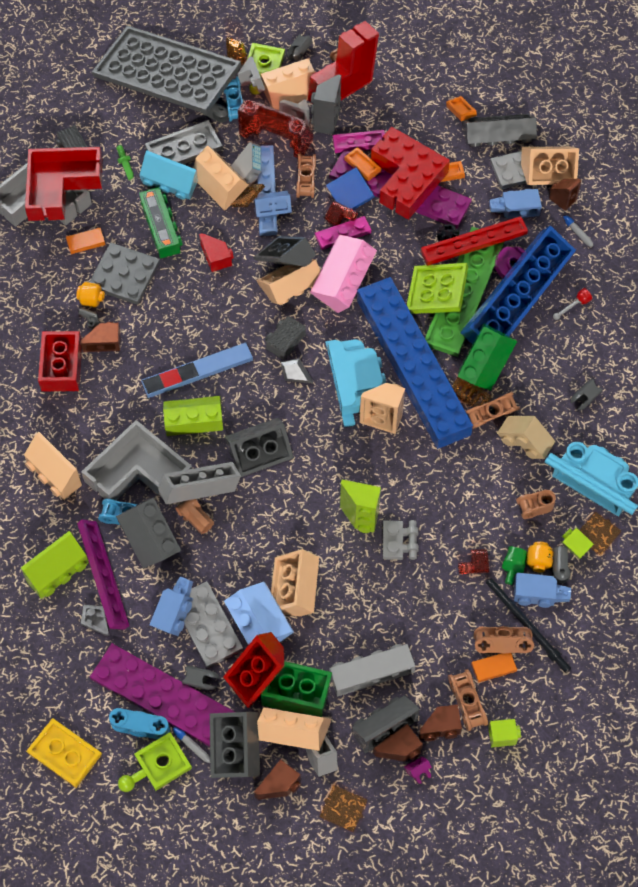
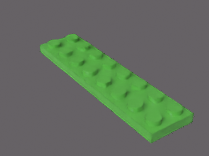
M472 227L470 232L478 230L479 228ZM505 242L459 256L457 263H467L468 265L461 311L435 313L425 337L430 348L456 357L459 356L466 339L460 332L477 312L493 273L496 256L502 250Z

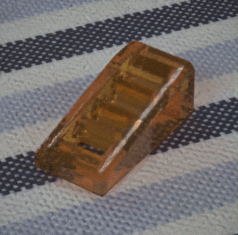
M227 36V57L241 61L243 66L248 58L243 42Z
M457 377L452 385L459 401L472 407L486 404L492 397L478 386ZM475 393L477 395L473 400L471 397ZM481 396L484 397L483 400H482V402L479 404V403H478L479 398H480Z

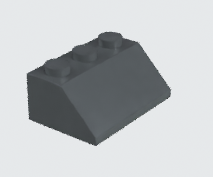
M336 75L317 85L316 92L312 93L311 103L313 104L311 114L313 115L311 125H314V132L332 135L335 133L341 108V75Z
M278 236L253 258L262 262L305 267L312 262L316 254L306 237Z
M279 418L224 436L232 460L241 477L294 458L284 423Z
M154 497L116 516L143 569L181 551Z
M405 695L401 698L395 697L385 708L379 707L375 709L367 719L361 718L353 724L352 735L366 754L407 724L409 727L418 721L419 708Z
M259 712L210 713L211 778L260 776L257 725Z

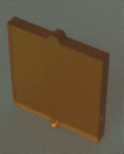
M249 184L230 206L248 207L264 189V184Z
M596 512L580 529L594 544L590 549L600 556L621 533V530L611 524L610 520H606Z
M333 785L328 798L324 800L325 805L319 817L354 832L359 819L363 817L362 812L367 799Z

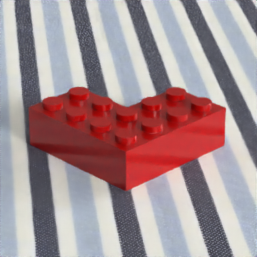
M364 21L357 24L352 30L343 32L339 36L336 61L326 65L323 69L310 76L308 101L310 103L312 93L316 92L317 85L336 75H341V100L372 82L379 32L369 23Z
M391 126L383 135L382 140L380 139L371 149V159L381 169L393 175L381 188L379 203L393 210L396 198L395 212L409 220L448 174L450 160Z
M100 147L28 149L25 199L28 221H43L45 217H48V220H65L66 190L102 189L103 159Z

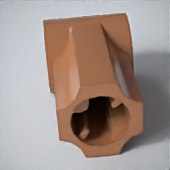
M196 499L183 501L175 507L177 513L183 516L185 521L188 520L201 535L208 532L214 525V521L202 510Z

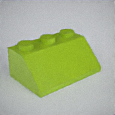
M220 396L163 402L166 436L223 430Z
M342 479L340 508L355 529L362 533L374 532L379 514L381 487Z
M68 531L23 565L21 570L27 583L42 599L45 596L52 595L55 588L60 584H66L73 574L83 571L89 561L72 533Z

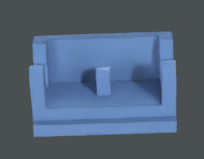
M288 191L252 195L256 217L292 213L291 199Z

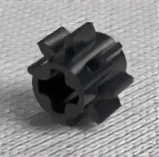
M451 224L443 225L437 232L438 241L459 236V230H455V226Z

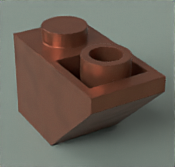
M458 704L437 707L421 727L419 739L434 741L437 737L443 736L446 739H452L461 734L462 726Z

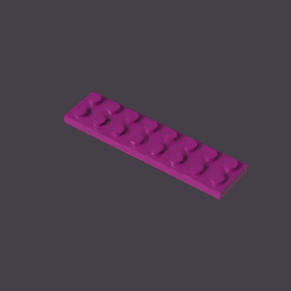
M343 150L330 172L329 178L335 180L354 169L344 160L345 156L351 151ZM381 169V172L371 180L367 181L365 178L364 180L374 196L380 198L381 188L393 175ZM437 186L417 209L416 213L444 224L454 225L458 229L472 203V199Z
M113 643L90 675V679L153 715L165 717L170 725L183 730L186 734L209 747L210 713L234 712Z

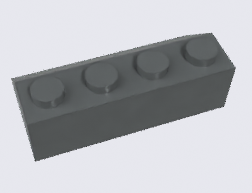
M531 114L478 117L462 121L465 142L473 147L480 146V143L497 145L498 142L504 141V144H513L515 140L528 143L532 142V139H537L536 117Z

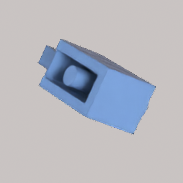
M538 189L503 192L502 197L489 201L490 211L493 213H503L507 219L520 216L522 218L540 216L542 207Z
M526 573L516 574L514 602H518L520 605L538 604L540 607L548 608L554 606L555 602H569L571 599V588L557 585V580L553 576Z
M179 577L172 590L166 589L163 591L150 626L179 636V633L184 628L187 613L192 608L193 598L189 597L193 585L191 580Z

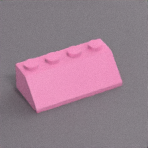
M339 235L310 293L337 313L350 307L377 250L364 240Z

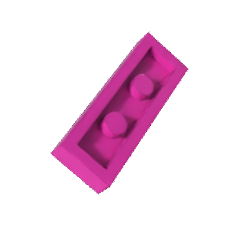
M384 130L333 135L334 152L352 151L357 147L361 150H371L380 139L382 140L385 132Z
M365 216L316 232L315 237L321 250L332 247L339 235L359 238L370 234L371 228Z

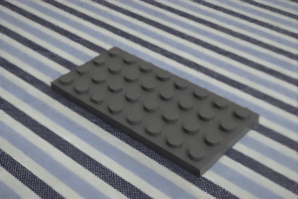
M127 25L93 69L92 74L93 77L208 114L242 65L241 61Z

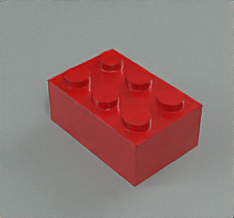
M42 331L38 382L42 392L79 391L82 356L80 331Z

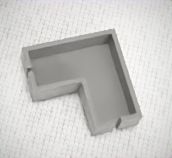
M27 163L0 184V214L4 215L15 227L27 218L25 210ZM66 190L65 220H60L64 225L69 224L75 219L77 212L81 214L92 205L88 190Z
M135 420L81 473L84 482L94 491H98L99 495L104 499L118 500L138 479L162 498L158 489L163 474L192 469V466Z

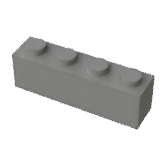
M233 462L163 474L158 491L166 504L235 492L241 475Z
M402 644L392 646L390 650H377L371 653L370 656L364 658L363 656H358L348 663L338 662L329 668V672H332L331 681L338 697L415 673L416 666L408 644L403 646Z

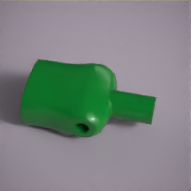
M513 546L508 547L502 569L508 572L505 580L506 584L512 585L515 574L524 572L527 559L526 550Z

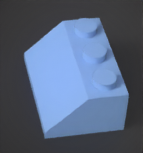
M265 582L241 589L224 601L248 645L259 634L272 632L278 641L281 642L294 633Z

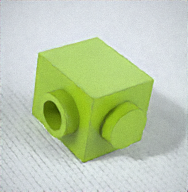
M569 528L562 536L564 540L561 543L568 547V550L578 559L594 545L577 528L573 531Z
M515 719L490 721L488 730L491 748L517 744L518 738H521L520 726H516Z

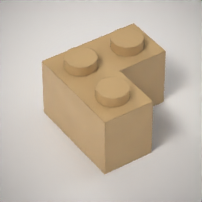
M508 416L497 432L505 445L521 446L526 455L531 459H545L555 443V440L535 416Z

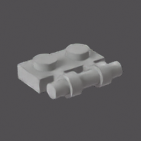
M383 521V559L403 560V553H409V559L411 560L417 559V552L419 551L417 536L419 535V529L417 528L416 521H409L408 528H403V521ZM403 536H409V544H403Z

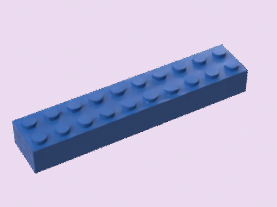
M389 277L358 289L357 302L436 448H442L471 436L473 424L392 278Z

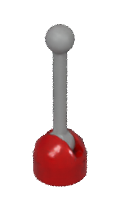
M586 288L581 289L576 296L577 300L559 313H554L553 318L555 320L560 319L562 314L578 303L586 304L592 300L591 293Z

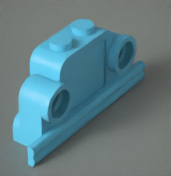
M360 340L325 341L344 427L355 425L353 414L360 412L362 393L386 383L385 374L380 371V368H382L381 358L377 357L374 349H364V344Z
M573 442L569 444L562 458L552 453L546 458L545 463L554 468L552 477L618 517L623 510L633 515L638 505L630 500L638 487L637 476L628 472L629 466L622 458L612 455L604 447L591 445L587 448L581 442Z

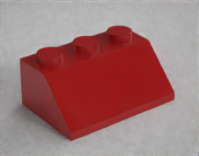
M272 632L256 635L223 676L247 708L252 706L284 667V647Z

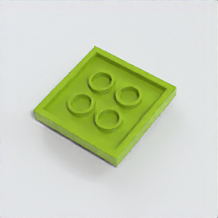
M467 263L414 266L407 301L410 313L460 312L468 273Z

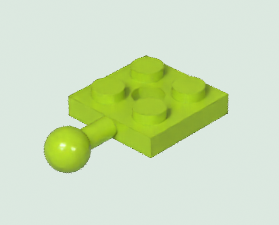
M252 43L248 58L253 57L261 77L262 73L281 67L285 49ZM263 59L268 60L267 63H262L260 61ZM251 83L249 85L250 92L254 95L260 94L257 86L253 87Z
M171 732L134 753L142 769L132 776H122L118 781V787L123 792H130L136 782L147 776L155 791L191 770L192 766ZM166 756L169 759L166 766H159L157 764L160 757Z

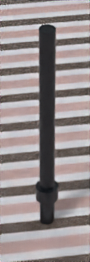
M492 578L487 580L486 584L520 623L532 631V636L548 653L547 656L550 660L556 662L567 673L571 667L561 657V652L557 648H553Z

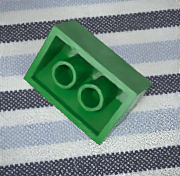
M483 324L458 371V377L475 386L491 391L517 340Z
M284 661V667L262 692L261 705L288 712L323 717L332 672Z

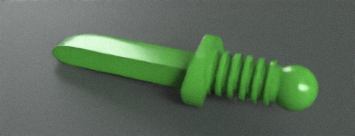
M118 145L116 148L120 157L118 163H122L128 180L133 179V171L129 164L131 158L126 156L123 146Z

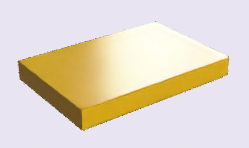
M54 718L50 720L26 751L75 788H77L102 755L99 750Z

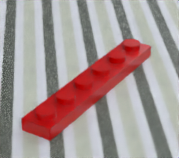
M520 216L421 247L420 252L427 266L527 235L528 229Z

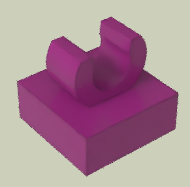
M422 756L404 766L407 774L413 777L419 784L422 783L420 780L422 773H425L427 778H431V773L428 770L432 767L429 761Z

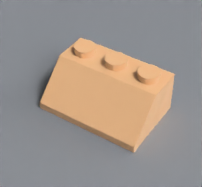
M309 59L261 74L265 88L264 93L274 112L279 110V102L283 99L297 104L304 99L308 100L310 76L315 73Z
M208 145L195 158L193 169L197 170V183L223 210H227L249 184Z
M570 146L522 147L521 166L527 185H552L559 183L562 179L577 178L579 148Z
M312 259V262L305 267L284 265L256 281L271 302L282 305L287 303L289 298L299 296L304 293L305 289L312 288L321 270L317 261Z
M385 383L362 393L360 423L396 434L403 415L405 388L398 384Z
M40 432L36 433L24 454L26 459L25 465L31 472L36 471L39 474L37 477L44 485L48 483L51 486L50 490L56 497L60 496L65 500L82 486L78 471Z
M304 549L275 557L271 593L284 615L304 616L314 613L319 557Z
M263 708L257 721L259 740L320 751L331 719Z

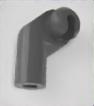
M83 307L80 308L78 315L87 319V326L94 329L100 324L97 313Z

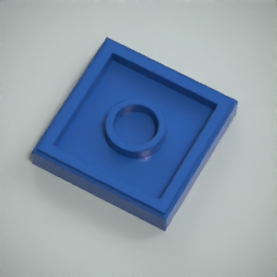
M357 167L326 185L337 205L346 212L348 210L351 212L375 198Z

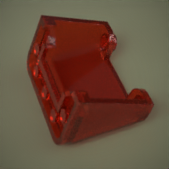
M253 100L244 101L238 109L239 136L248 138L253 133L259 135L262 129L292 140L290 148L294 149L295 158H298V154L304 156L314 139L313 131L305 121L293 115Z

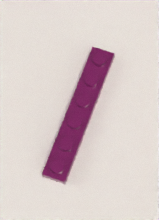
M82 519L77 525L109 628L124 630L129 627V622L97 521Z

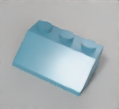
M146 150L140 172L142 183L149 187H152V185L160 187L162 192H171L182 200H185V198L190 200L198 182L197 170Z

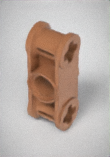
M298 154L297 198L300 196H311V198H314L316 154H313V156Z
M510 392L496 400L465 411L473 424V429L493 419L520 410V407L516 405L513 398L514 393ZM489 406L495 409V415L489 412Z
M478 627L473 634L475 649L480 653H529L534 649L532 631L527 627Z
M469 669L454 676L452 674L448 675L449 684L460 708L466 730L471 731L472 728L480 725L487 726V716L480 703ZM465 696L471 697L472 700H473V703H471V704L465 703V702L463 701V697H465Z

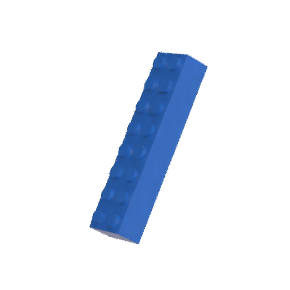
M551 225L542 230L460 333L473 344L483 324H486L510 336L575 253L576 249Z

